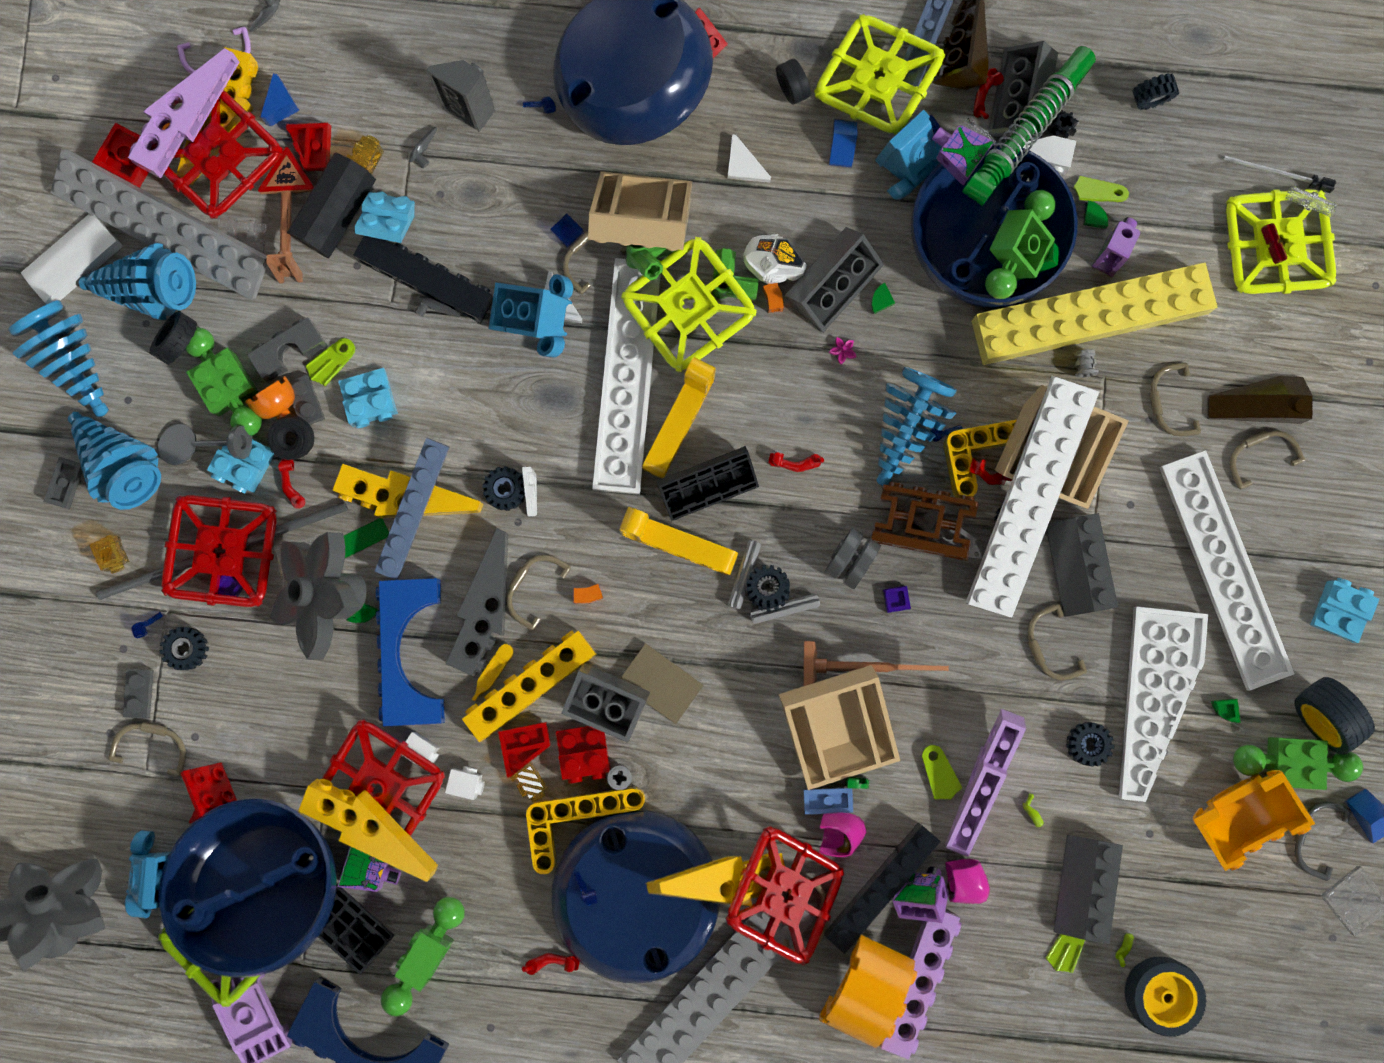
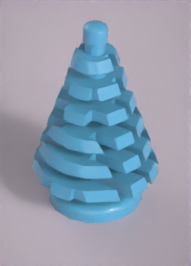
M154 243L131 255L114 261L113 264H108L91 272L89 276L81 277L79 279V287L82 290H90L93 294L117 304L151 315L152 318L167 320L166 316L173 315L176 310L186 309L192 303L196 291V278L190 261L184 255L177 252L172 253L169 249H164L163 244Z
M56 300L31 312L8 328L12 336H20L32 330L38 333V335L32 337L12 352L13 355L17 358H23L46 347L27 360L25 364L35 368L50 359L56 358L57 360L40 370L39 374L47 378L64 369L65 373L52 383L60 387L72 381L74 385L65 391L69 396L72 397L81 393L83 398L78 403L82 406L89 404L97 417H102L108 413V407L100 399L104 395L102 387L94 390L92 385L99 381L98 374L95 373L87 378L84 373L96 366L94 359L91 358L79 365L75 363L92 351L90 343L82 345L72 352L68 353L67 351L87 337L86 329H80L59 340V338L65 336L82 323L81 314L71 316L51 327L48 321L58 315L63 309L60 300Z
M909 367L903 368L902 375L907 380L918 385L917 392H912L902 386L899 388L895 384L886 383V392L904 402L908 401L911 403V406L897 400L894 402L891 398L885 397V407L897 414H902L905 419L903 420L901 417L893 414L888 415L886 412L883 413V422L896 427L899 433L888 428H882L881 436L890 440L893 446L880 442V451L888 455L887 459L879 457L878 465L883 469L877 477L878 484L881 486L883 484L889 485V482L892 481L893 473L900 474L905 469L899 465V462L910 464L915 459L913 455L905 451L906 448L914 452H921L925 448L922 443L914 441L911 438L912 435L924 441L926 439L929 442L935 437V434L931 431L920 428L917 425L918 422L931 429L934 427L936 430H942L946 426L943 421L930 414L926 415L923 410H927L929 413L939 417L941 415L946 419L953 418L956 414L955 411L934 400L931 401L929 398L933 392L946 397H953L957 391L956 388Z
M72 412L68 416V422L72 425L71 432L88 493L92 499L97 498L98 502L110 503L114 508L126 510L140 506L153 496L161 483V472L158 469L159 458L155 457L158 454L154 448L125 433L118 432L112 427H106L90 417H83L79 412Z

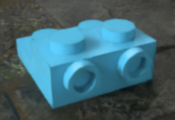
M382 191L377 193L369 192L362 204V214L355 225V234L401 243L415 217L414 201L406 196H388Z
M384 368L338 381L344 400L342 402L347 420L352 427L364 428L369 426L371 421H388L393 418L392 415L398 414Z
M252 440L249 456L245 459H236L229 453L228 447L223 446L221 450L217 449L207 470L213 473L211 478L221 483L228 480L234 483L232 488L244 494L247 490L255 493L274 453L269 447Z
M1342 578L1327 581L1310 625L1354 644L1359 643L1367 621H1371L1379 598L1373 596L1374 591L1363 587L1357 590L1351 587L1352 582Z

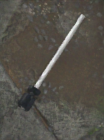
M1225 156L1223 159L1235 164L1310 183L1309 188L1313 189L1317 185L1319 191L1331 193L1335 189L1336 180L1323 177L1321 180H1318V175L1315 174L1312 178L1228 156Z

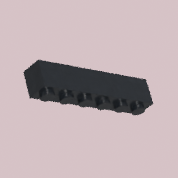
M363 236L353 254L359 263L449 306L456 312L480 324L482 323L493 302L490 289L481 284L475 286L469 283L470 280L459 273L456 276L449 273V269L442 264L437 263L433 265L429 263V259L420 253L413 255L407 252L408 248L400 243L395 242L393 245L387 242V240Z
M917 823L827 930H825V937L845 954L941 841L923 825Z

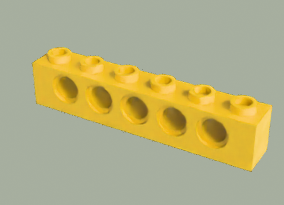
M571 630L561 638L563 642L555 648L554 645H551L542 652L543 658L537 662L533 659L523 667L524 672L518 677L513 674L503 682L505 687L499 691L495 688L484 696L486 701L480 706L475 703L465 711L466 716L462 720L478 742L484 741L584 663L597 655L580 631L574 633ZM566 648H570L574 654L573 659L569 662H564L561 659V652ZM545 663H551L554 666V673L549 677L544 676L542 673V666ZM528 677L532 678L535 682V687L531 691H526L523 688V681ZM507 692L515 695V703L512 706L506 705L503 701V697ZM487 707H492L496 711V717L492 721L487 720L484 716V711Z

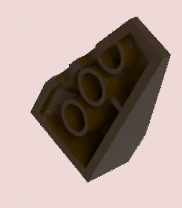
M961 0L952 21L953 30L950 37H946L943 42L945 45V58L932 83L968 90L985 84L987 81L989 61L984 0Z
M1277 376L1208 396L1207 419L1302 424L1311 420L1313 415V395L1304 377Z

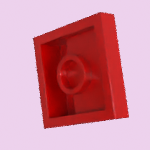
M115 122L92 163L139 188L149 173L136 166L128 158L130 148L134 143H137L141 135Z
M590 726L556 731L562 780L568 779V784L582 782V777L592 775V780L606 778V773L611 770L604 732Z

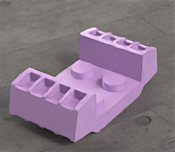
M265 974L260 975L230 1007H222L221 1004L212 999V1006L233 1051L238 1055L241 1063H260L291 1047L292 1039L287 1037L290 1030L288 1024L285 1023L281 1026L261 984L260 979ZM220 976L211 982L221 992ZM231 977V992L245 977Z

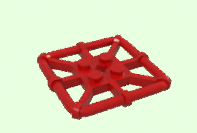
M223 90L211 110V122L197 134L193 142H190L184 149H178L173 157L187 158L195 166L181 178L169 166L163 175L173 183V188L177 192H182L201 212L210 216L211 219L218 218L248 189L251 191L254 188L253 185L283 155V148L255 120V116L251 112H247ZM220 99L241 118V121L229 133L220 125ZM250 127L269 147L244 148L236 139ZM158 143L153 144L151 150L156 149ZM213 148H220L218 150L220 154L218 157L214 155L210 157V151ZM268 156L246 178L236 169L246 157ZM201 173L210 180L209 205L189 187ZM229 173H232L241 183L219 204V183Z
M180 495L177 497L172 509L168 541H165L164 544L166 554L161 579L162 593L175 599L207 602V605L211 606L223 604L240 607H259L263 604L262 600L267 590L271 560H274L272 550L277 523L276 509L263 503L232 500L231 497L225 496L223 498L197 495ZM190 504L221 508L219 527L205 525ZM183 509L198 528L195 545L177 543ZM231 509L262 513L243 529L228 528ZM267 521L262 553L246 551L248 535ZM222 544V548L225 549L226 552L225 554H221L220 558H217V554L214 553L215 548H218V545ZM176 549L194 551L192 568L171 583ZM244 557L261 559L256 592L242 574ZM198 573L212 574L208 593L178 589ZM220 577H235L249 595V598L218 594Z
M360 720L350 730L337 754L331 757V764L322 779L331 782L338 769L352 777L353 781L347 790L353 792L354 796L357 797L365 790L389 815L396 806L411 816L404 828L411 836L419 822L425 819L426 811L440 790L445 775L444 771H441L434 763L409 748V744L405 741L400 742L376 725L366 720ZM368 733L396 750L387 765L374 757ZM358 736L365 759L359 770L345 761ZM401 755H403L430 774L406 778L395 771L394 767ZM432 782L418 807L412 806L401 798L407 787ZM372 784H380L383 792L375 793V787Z
M768 826L763 829L746 869L743 868L741 872L742 878L726 917L727 925H730L736 932L760 944L762 949L766 951L771 950L794 963L806 965L814 954L826 922H829L831 918L829 914L840 889L842 876L845 875L844 870L833 860L812 849V845L807 842L802 843L785 832ZM776 839L797 851L790 869L781 863ZM765 847H767L771 862V868L766 880L755 873ZM807 857L830 870L810 880L800 875ZM832 880L821 910L807 904L814 887ZM751 881L761 886L762 890L756 904L739 911ZM788 891V899L785 900V902H783L784 897L782 896V892ZM804 911L817 918L806 947H804L799 929V923ZM758 912H763L770 916L764 934L741 923V921ZM780 922L788 926L795 952L774 941V935Z

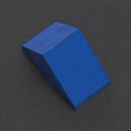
M274 73L260 116L267 126H273L300 111L278 74Z
M834 119L829 165L852 168L857 141V122Z
M1363 789L1345 801L1371 843H1375L1384 837V805L1370 791Z

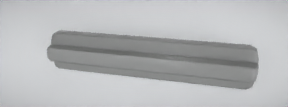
M748 541L728 605L732 608L740 609L747 590V579H749L750 573L753 572L761 544L757 541Z
M811 594L785 601V605L783 607L779 605V609L776 611L774 608H771V612H767L766 608H763V611L759 609L751 610L750 616L752 622L756 624L817 608L820 606V601L817 594Z

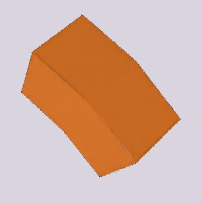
M778 283L763 286L762 291L767 299L768 313L783 312V296Z
M599 584L587 588H574L575 604H590L604 599Z

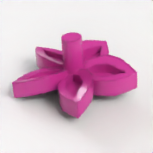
M836 337L835 343L837 347L832 348L829 353L838 355L839 364H843L846 358H856L855 352L851 349L854 340H848L844 344L842 339Z

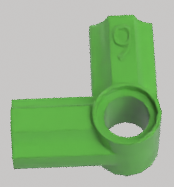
M627 245L626 264L630 268L638 269L649 280H654L663 272V265L657 259L666 257L673 251L660 247L645 248L642 245Z
M726 248L716 249V255L726 268L731 269L734 273L736 252ZM715 268L713 280L720 275ZM733 275L751 300H756L758 279ZM729 286L726 289L717 287L712 291L713 295L719 299L727 297L737 298Z

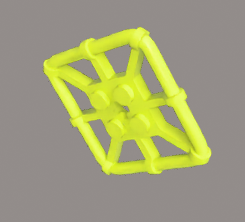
M862 14L851 25L838 49H834L833 57L820 77L814 94L823 103L850 115L851 119L855 121L859 119L879 130L896 135L907 125L920 101L925 99L926 91L939 71L945 54L936 45L908 33V29L903 27L900 29L876 17ZM868 25L896 37L889 52L874 46ZM862 27L868 49L861 61L845 53ZM903 42H907L930 53L910 61L896 56ZM840 62L855 68L849 80L826 87ZM931 64L919 86L915 87L903 81L910 70ZM883 71L885 76L875 79L874 73ZM849 89L863 94L855 106L831 96ZM899 89L912 95V98L897 121L891 100ZM870 98L885 104L890 123L863 111Z
M1275 189L1267 193L1231 196L1226 201L1229 234L1227 246L1228 250L1231 251L1234 282L1239 293L1282 292L1283 294H1290L1291 291L1323 289L1328 286L1332 287L1335 284L1336 265L1333 249L1335 236L1334 233H1331L1328 202L1322 190L1280 191ZM1311 199L1297 217L1282 218L1280 201ZM1270 202L1272 219L1260 220L1242 204ZM1318 204L1322 235L1305 236L1303 220L1314 206ZM1236 213L1253 226L1255 240H1239ZM1271 223L1275 224L1279 236L1284 239L1285 244L1283 247L1288 257L1287 260L1278 264L1273 263L1268 250L1270 246L1266 245L1261 232L1263 226ZM1323 243L1326 273L1307 258L1306 244ZM1256 248L1257 265L1244 279L1240 249ZM1301 265L1318 280L1291 282L1289 280L1288 266ZM1278 266L1280 283L1250 285L1263 267Z
M695 237V239L685 242L683 250H675L662 261L658 260L663 265V272L661 274L671 285L662 294L655 296L635 293L651 281L642 275L625 289V292H622L621 296L626 308L645 332L644 336L646 339L652 341L667 363L678 372L687 369L693 357L701 360L715 348H721L723 346L722 343L745 327L753 317H756L757 312L751 299L733 277L734 273L732 270L726 268L710 245L702 240V237ZM693 249L690 272L676 282L667 271V268ZM700 250L720 274L706 286L696 274ZM723 282H726L744 307L718 304L710 292ZM687 298L689 301L695 300L692 309L683 308L685 305L684 299ZM633 301L657 303L667 315L651 326ZM717 312L743 315L717 336L706 322ZM671 321L681 333L677 359L657 334L658 331ZM701 325L711 340L684 360L687 335Z

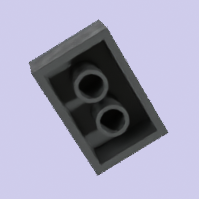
M584 663L578 671L561 714L628 743L650 691Z

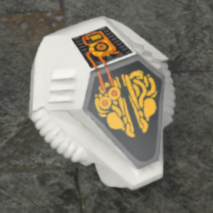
M778 234L760 235L752 238L743 254L746 267L760 281L768 284L786 281V279L796 281L804 275L807 267L789 240L778 236Z

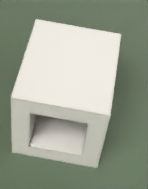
M412 732L406 740L409 748L432 763H435L440 754L437 751L440 747L419 733Z

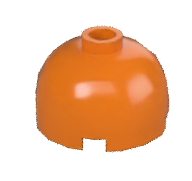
M286 376L280 379L282 384L278 380L254 395V402L251 399L245 401L257 416L262 419L277 417L279 420L291 413L288 408L294 403L295 394Z

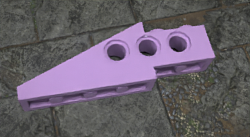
M224 48L144 110L150 121L143 126L142 134L137 143H134L130 148V155L128 156L136 166L162 178L184 138L191 142L195 140L239 64L236 56ZM178 103H182L180 108L174 109ZM170 123L167 129L162 130L165 124ZM158 143L157 148L151 150L152 145Z
M1004 709L1000 710L984 747H981L945 844L947 849L969 857L1004 783L1009 764L1025 733L1024 717Z

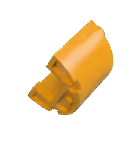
M1271 770L1267 772L1268 776L1261 778L1260 774L1244 779L1212 797L1206 802L1208 807L1205 810L1199 808L1193 815V821L1225 871L1228 869L1233 871L1244 865V861L1247 860L1244 853L1258 851L1263 847V843L1282 838L1285 835L1284 832L1289 830L1292 836L1295 834L1302 835L1310 831L1311 826L1315 824L1282 771Z
M860 935L850 955V967L834 997L829 995L819 1014V1021L874 1048L879 1047L886 1037L889 1039L892 1037L896 1028L894 1023L897 1017L902 1018L905 1013L907 1004L904 1001L909 987L915 982L918 973L914 970L915 960Z

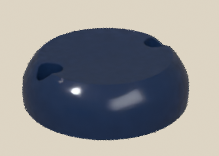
M592 0L571 19L559 40L553 67L555 90L568 117L588 136L614 145L645 143L657 139L678 127L690 116L702 100L712 74L713 52L711 42L702 21L695 11L683 0Z
M994 143V144L992 145V147L990 148V150L994 149V145H995L996 143ZM1000 145L996 146V149L1000 150ZM1029 150L1014 171L1007 178L1002 179L981 206L962 191L974 174L984 165L985 157L964 185L939 163L927 176L918 191L911 218L913 247L921 267L928 277L950 296L968 304L982 307L1010 306L1023 302L1046 289L1065 268L1073 252L1077 237L1078 219L1073 196L1059 172L1042 157ZM1036 190L1047 191L1055 200V210L1048 219L1041 222L1055 238L1054 243L1059 248L1058 266L1039 272L1036 278L1018 280L1016 289L1010 297L996 299L987 292L985 282L990 272L1002 268L1003 265L989 249L1008 211L1024 210L1025 200L1030 193Z
M243 799L218 806L205 813L184 831L169 853L164 865L159 888V909L166 933L175 948L188 961L205 971L220 976L233 978L253 977L279 970L301 956L315 942L329 919L336 895L337 882L333 855L320 830L302 813L285 804L265 799ZM313 856L312 860L306 862L309 857Z
M636 810L610 814L594 821L577 834L566 847L554 873L551 895L552 911L561 939L572 955L586 968L599 976L613 981L639 984L664 979L677 973L696 958L707 944L718 919L720 903L648 893L646 883L711 862L713 860L702 841L689 828L672 817L661 813ZM616 832L622 835L621 843L618 841ZM657 949H660L663 952V957L661 960L659 958Z

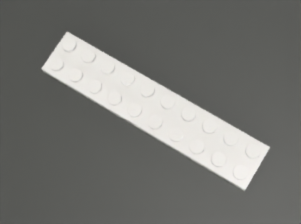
M615 258L592 489L595 491L640 495L654 344L650 339H646L644 336L645 332L628 311L623 299H621L622 292H625V289L641 277L642 274L638 269L628 267L626 259ZM659 274L657 279L651 280L635 293L659 296L661 274ZM633 301L651 326L655 325L658 304Z
M1051 376L966 602L969 605L1012 618L1099 391Z
M1207 451L1159 467L1246 690H1253L1294 675Z

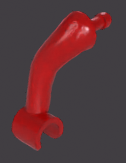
M996 68L988 70L986 83L982 84L977 91L973 108V115L977 118L981 116L984 119L989 118V114L985 113L986 94L992 85L997 86L1004 81L1002 73L998 72Z
M776 452L770 454L768 461L769 465L773 467L803 472L819 467L824 462V458L818 454H813L800 462H791L783 459L784 454Z
M972 458L969 471L972 474L979 475L988 485H1004L1006 481H1012V479L1000 473L989 474L985 469V459L977 462L975 458Z
M282 459L278 465V469L281 472L282 491L294 508H303L306 503L305 498L292 487L289 471H294V461Z
M546 953L527 961L525 966L522 967V971L529 975H534L544 966L555 963L565 965L564 971L573 972L579 969V961L574 956Z

